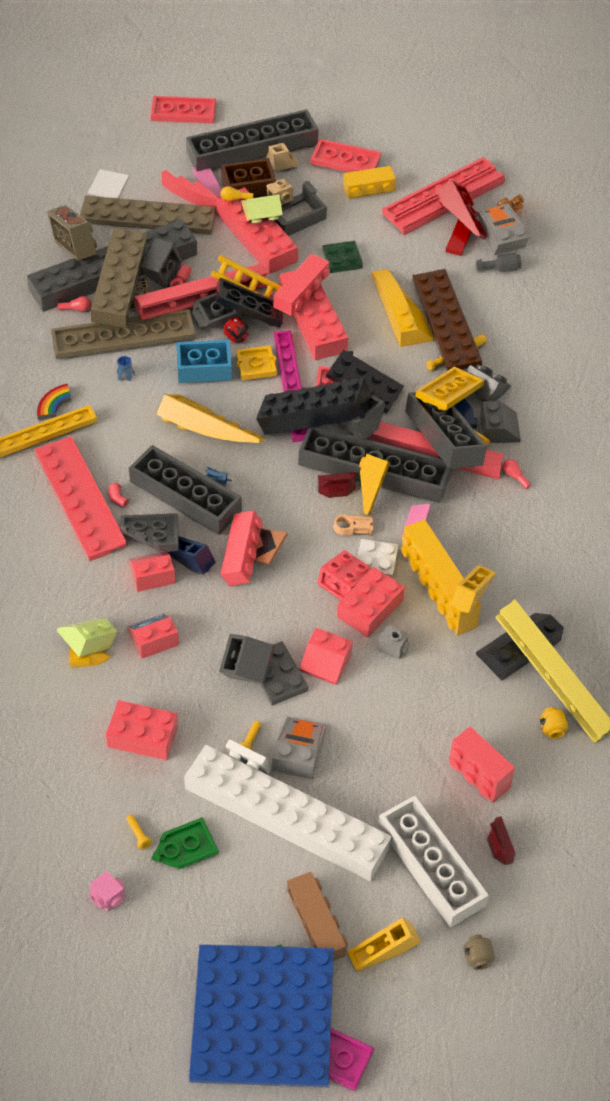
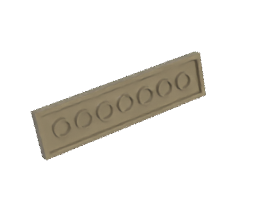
M85 196L80 216L95 225L156 229L182 219L191 233L211 235L216 207Z
M189 309L178 310L144 320L140 316L128 318L126 328L100 323H88L51 329L56 359L196 339Z

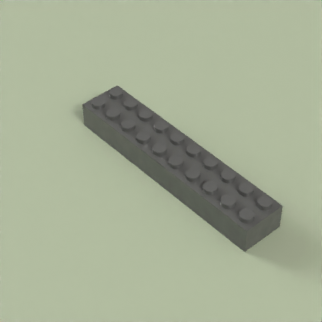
M182 219L145 232L147 233V248L144 258L155 238L173 243L182 260L197 255V240ZM108 246L96 250L97 254L79 261L73 258L27 275L29 291L41 310L44 312L58 307V303L70 302L79 297L95 293ZM142 268L139 276L144 275Z

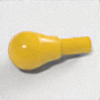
M230 186L224 187L220 193L224 201L253 199V193L241 192Z

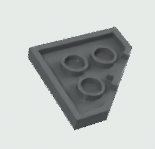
M178 513L121 515L120 526L122 533L157 551H179Z

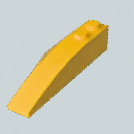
M388 269L371 272L399 346L433 341V336L424 314Z
M164 394L157 415L161 416L163 421L167 423L174 422L178 424L177 427L185 431L191 430L202 435L237 442L260 443L266 439L249 429L243 428L241 430L240 424L232 421L226 422L225 416L214 414L210 408L180 394Z

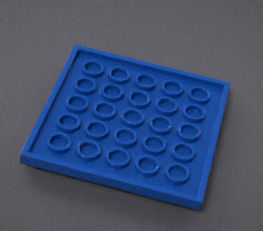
M199 944L189 1082L329 1087L334 948Z

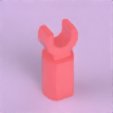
M181 265L175 279L171 281L170 287L186 283L192 271L190 266Z

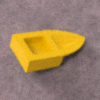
M70 647V668L95 666L110 658V655L103 651L78 657Z

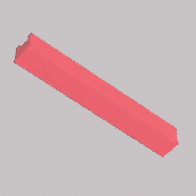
M261 263L246 267L264 277L267 276V272ZM237 270L226 272L225 276L234 280ZM243 274L240 283L249 287L252 278ZM211 276L134 296L135 312L144 320L193 307L196 300L217 292V282L219 280ZM258 282L257 287H256L255 290L261 289V288H264V287H267V286L264 285V284H262V283H260V282Z
M380 421L378 430L366 438L441 459L419 431ZM486 450L483 466L472 468L460 467L457 469L499 479L504 454Z

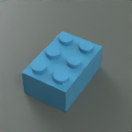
M230 340L176 342L179 383L232 380Z

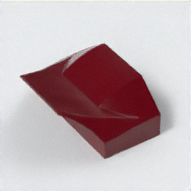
M355 472L319 475L318 493L328 498L348 496L355 490Z
M502 816L496 817L490 823L491 830L488 834L487 842L493 858L504 865L512 864L515 857L513 845Z

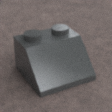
M155 238L153 244L149 247L146 257L142 260L141 268L147 277L163 288H169L183 261L173 243Z
M482 401L480 417L483 436L488 438L490 443L521 442L517 413L501 401Z

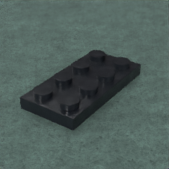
M223 278L219 279L217 282V303L224 307L232 308L238 313L251 316L255 320L263 321L269 326L281 327L283 312L274 308V300Z
M345 350L341 352L326 374V378L333 382L364 378L371 394L385 402L386 405L383 412L386 414L404 388V385Z

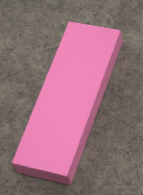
M193 167V173L198 182L218 198H221V188L211 169L197 172L195 167Z

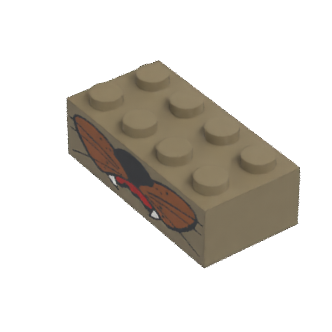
M66 205L47 211L55 243L78 261L97 254L95 249L97 248V243L92 237L91 232H93V228L90 222Z

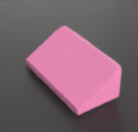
M431 504L412 506L405 526L423 519L427 522Z

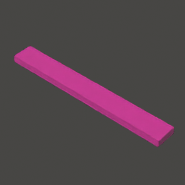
M291 330L274 332L283 391L301 389ZM308 428L291 431L292 441L302 442Z

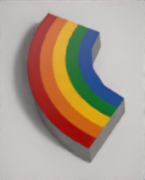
M68 383L51 389L41 398L37 408L38 420L56 417L58 408L62 404L71 401Z

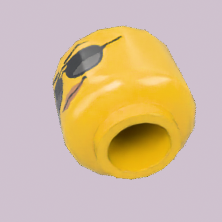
M556 707L546 708L539 717L542 732L544 735L549 736L550 739L563 737L568 730L564 711L556 709Z

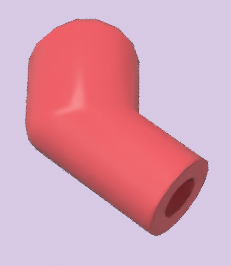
M119 483L110 484L108 488L110 500L122 507H126L129 499L120 495L121 485Z

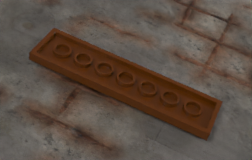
M446 269L412 275L413 283L447 371L453 367L463 370L468 369L470 365L477 366L479 364L482 366L481 356Z

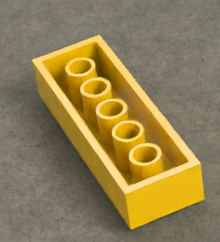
M423 519L405 526L401 552L405 558H408L411 569L418 574L422 586L427 588L430 599L436 602L439 613L445 616L448 627L451 630L453 629L456 635L477 628L481 609L480 602L477 603L476 607L469 614L460 612L451 606L457 585L464 578L426 520Z

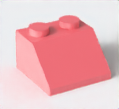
M164 551L129 559L137 592L175 584V572L169 553Z
M316 627L307 644L300 671L336 685L352 655L353 641Z

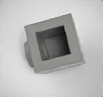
M387 624L379 638L378 650L400 659L402 653L406 654L409 649V634Z

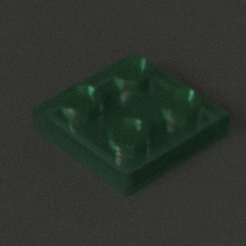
M355 240L322 245L325 260L329 261L330 273L363 269V262Z

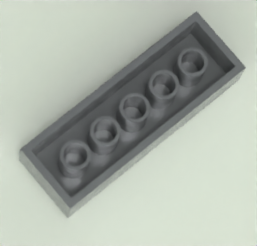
M416 392L408 393L405 408L406 414L448 468L457 469L460 467L472 468L483 466L487 445L455 406L448 410H441L437 406L425 403L415 397Z
M151 445L129 467L131 483L217 534H220L233 521L234 514L242 511V497L154 445Z

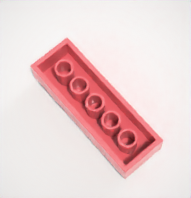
M245 187L240 189L241 192L249 193ZM222 197L216 199L217 215L255 259L262 264V267L268 274L298 262V246L274 220L268 221V218H262V222L252 223V220L247 221L241 202L247 199L224 201Z
M296 270L279 274V285L282 286ZM320 283L319 288L314 290L309 299L302 303L300 309L292 314L314 360L338 355L343 350L348 352V336Z

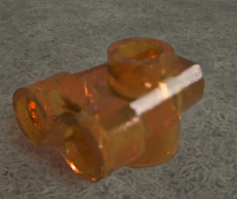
M521 194L514 197L511 201L508 198H503L497 206L509 204L516 213V211L524 207V198Z

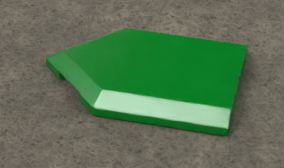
M203 817L164 832L151 860L182 869L219 854V850Z

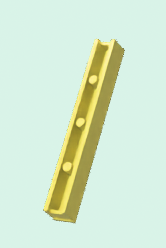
M514 599L509 605L502 608L500 614L495 618L591 740L596 743L604 736L609 735L610 718L519 603Z

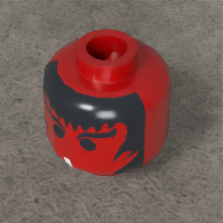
M231 317L223 326L224 335L233 343L243 342L249 336L247 333L249 330L248 325L238 317L234 319Z

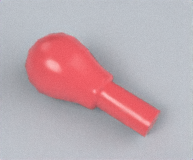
M86 296L79 297L70 302L58 303V310L72 309L85 312L91 308V301Z
M514 459L504 461L502 466L504 473L518 480L525 489H528L531 483L522 475L523 472L517 461Z

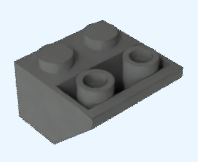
M479 364L477 366L470 365L467 370L468 373L484 379L483 387L474 393L487 401H497L511 387L507 383L508 379L499 374L492 373L493 370L486 366L483 367Z
M229 634L219 672L231 679L265 684L275 646L248 636Z

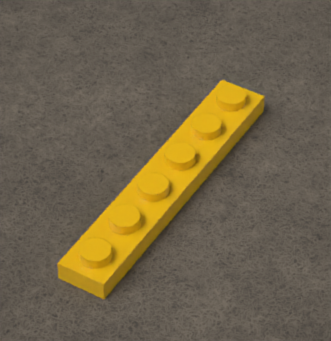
M87 405L0 437V458L97 422V416L91 406Z

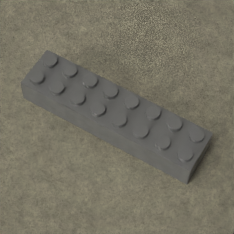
M308 109L186 137L187 154L197 172L220 168L223 164L266 157V154L269 153L268 146L284 143L287 149L291 151L316 145L318 143L319 129Z
M319 426L308 428L299 449V466L329 474L355 472L356 481L361 482V468L359 464L362 457H366V454L390 462L381 488L441 503L451 474V468H448L442 459L368 439L363 440L357 436Z

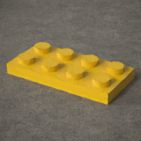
M453 367L416 390L415 397L425 403L437 406L438 409L448 410L483 387L484 379Z

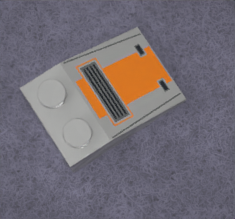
M509 204L477 211L494 255L526 246L529 239L524 223Z
M287 717L272 757V771L313 779L327 725Z

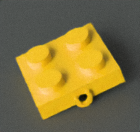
M271 345L236 350V363L240 371L241 380L277 376L276 357L273 356Z

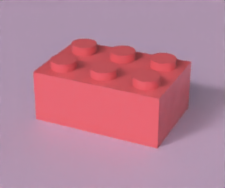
M373 567L338 603L337 617L366 637H369L404 600L405 587Z
M118 700L106 732L107 747L167 760L178 728V714Z
M471 726L452 740L449 758L450 765L453 769L459 770L468 783L475 785L483 797L494 802L511 788L515 767Z

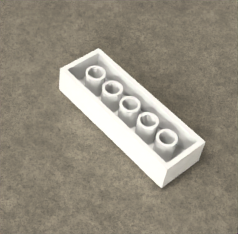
M416 796L379 815L378 828L380 831L392 836V848L450 928L487 906L488 893Z

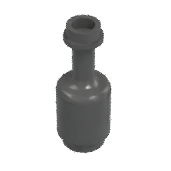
M510 253L498 255L497 259L492 261H482V259L476 260L477 271H482L483 268L497 267L500 272L517 270V268H521L520 254Z

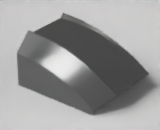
M217 292L196 300L192 311L200 327L224 326L231 317L233 319L235 317L241 319V314L232 308L224 307L217 303Z

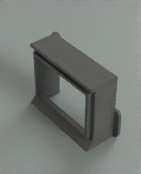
M309 181L303 183L301 194L293 197V201L281 205L283 211L306 201L313 211L289 222L282 215L278 216L277 220H274L288 236L321 222L327 217V206L316 195L317 189Z

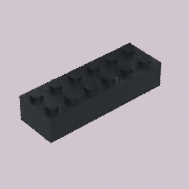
M364 378L284 391L276 394L271 393L265 395L256 420L264 435L364 419L372 394Z

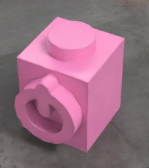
M108 871L90 883L91 892L89 896L97 907L105 908L109 911L111 908L118 907L123 902L125 887L120 879H114Z

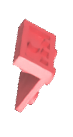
M343 550L321 567L317 584L342 600L372 568L348 551Z

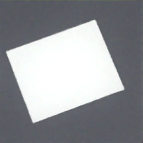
M100 169L87 194L118 198L129 175Z

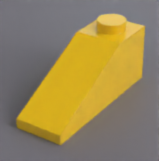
M366 454V457H362L359 464L361 468L360 476L364 514L371 515L390 462Z
M480 565L475 567L457 585L451 606L460 612L469 614L476 607L495 577L496 572Z
M400 918L347 952L355 970L358 972L405 953L421 943V940L413 923Z

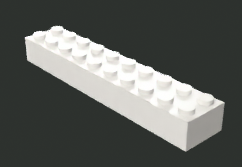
M208 745L204 746L184 776L186 790L370 882L390 849L391 835Z

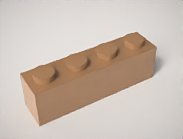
M308 872L287 880V892L312 947L334 948V960L344 957L348 942L345 935L340 934L338 930L339 923L336 916L331 915L329 911L330 903L327 897H323L320 890H322L319 879H314L312 872Z

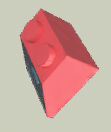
M164 613L127 626L142 659L179 645L178 631L171 617Z

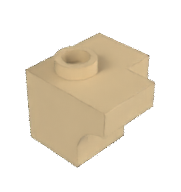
M284 143L268 146L269 153L266 155L270 159L274 171H282L298 166L297 159L292 152H289Z

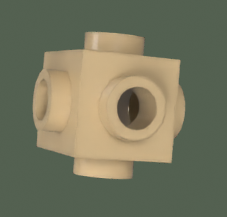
M285 179L267 185V196L280 195L281 205L293 201L294 189Z

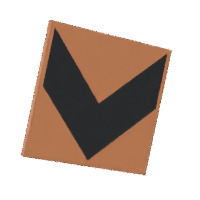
M261 528L260 541L257 546L254 562L270 565L287 537V532Z

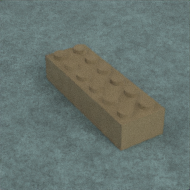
M113 227L91 307V322L126 328L141 271L142 260L147 248V233Z

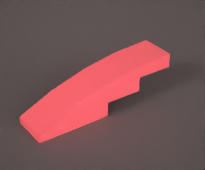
M167 170L161 172L162 185L168 190L193 204L216 207L217 212L216 199L218 197L200 182L196 181L192 184L182 175L176 178Z

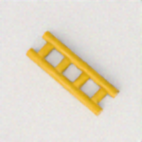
M221 254L217 261L222 263L219 272L213 270L211 276L218 280L223 278L256 293L258 292L255 289L258 282L267 286L263 296L268 298L271 297L273 289L278 291L281 288V285ZM228 266L237 270L234 280L225 276ZM243 274L252 278L249 287L240 283Z

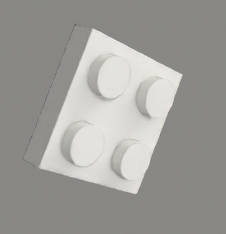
M361 539L357 558L371 568L375 567L393 579L399 545Z
M229 739L225 746L229 751V756L269 775L272 767L266 757Z

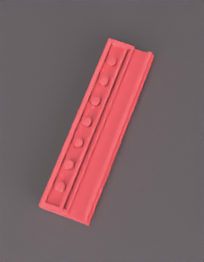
M482 157L382 208V214L405 235L450 212L444 205L442 206L437 199L439 196L436 192L449 181L453 180L465 186L473 200L502 185L505 182V177L503 173L500 174L496 171V167L485 157Z
M69 435L65 439L35 448V454L88 560L92 561L111 554V551L121 548V550L125 549L126 540L72 436Z

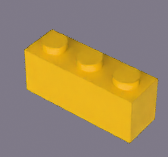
M391 166L343 173V187L347 198L395 191L396 178Z

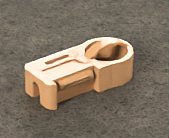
M339 515L335 518L333 528L339 535L358 533L371 536L373 519L371 517ZM345 522L349 527L341 528L337 523Z

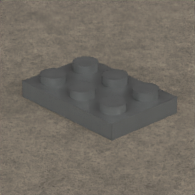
M283 641L273 644L275 648L265 684H260L271 705L308 691V685Z

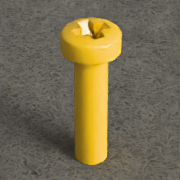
M254 721L246 739L240 745L252 750L251 745L262 725L259 721Z
M128 815L126 820L138 839V848L141 850L148 848L152 844L151 838L145 836L134 815Z

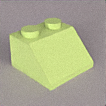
M280 195L241 201L247 221L252 220V223L262 222V218H268V221L277 220L278 216L283 215Z
M106 618L89 619L59 627L57 632L78 657L110 649L117 630Z

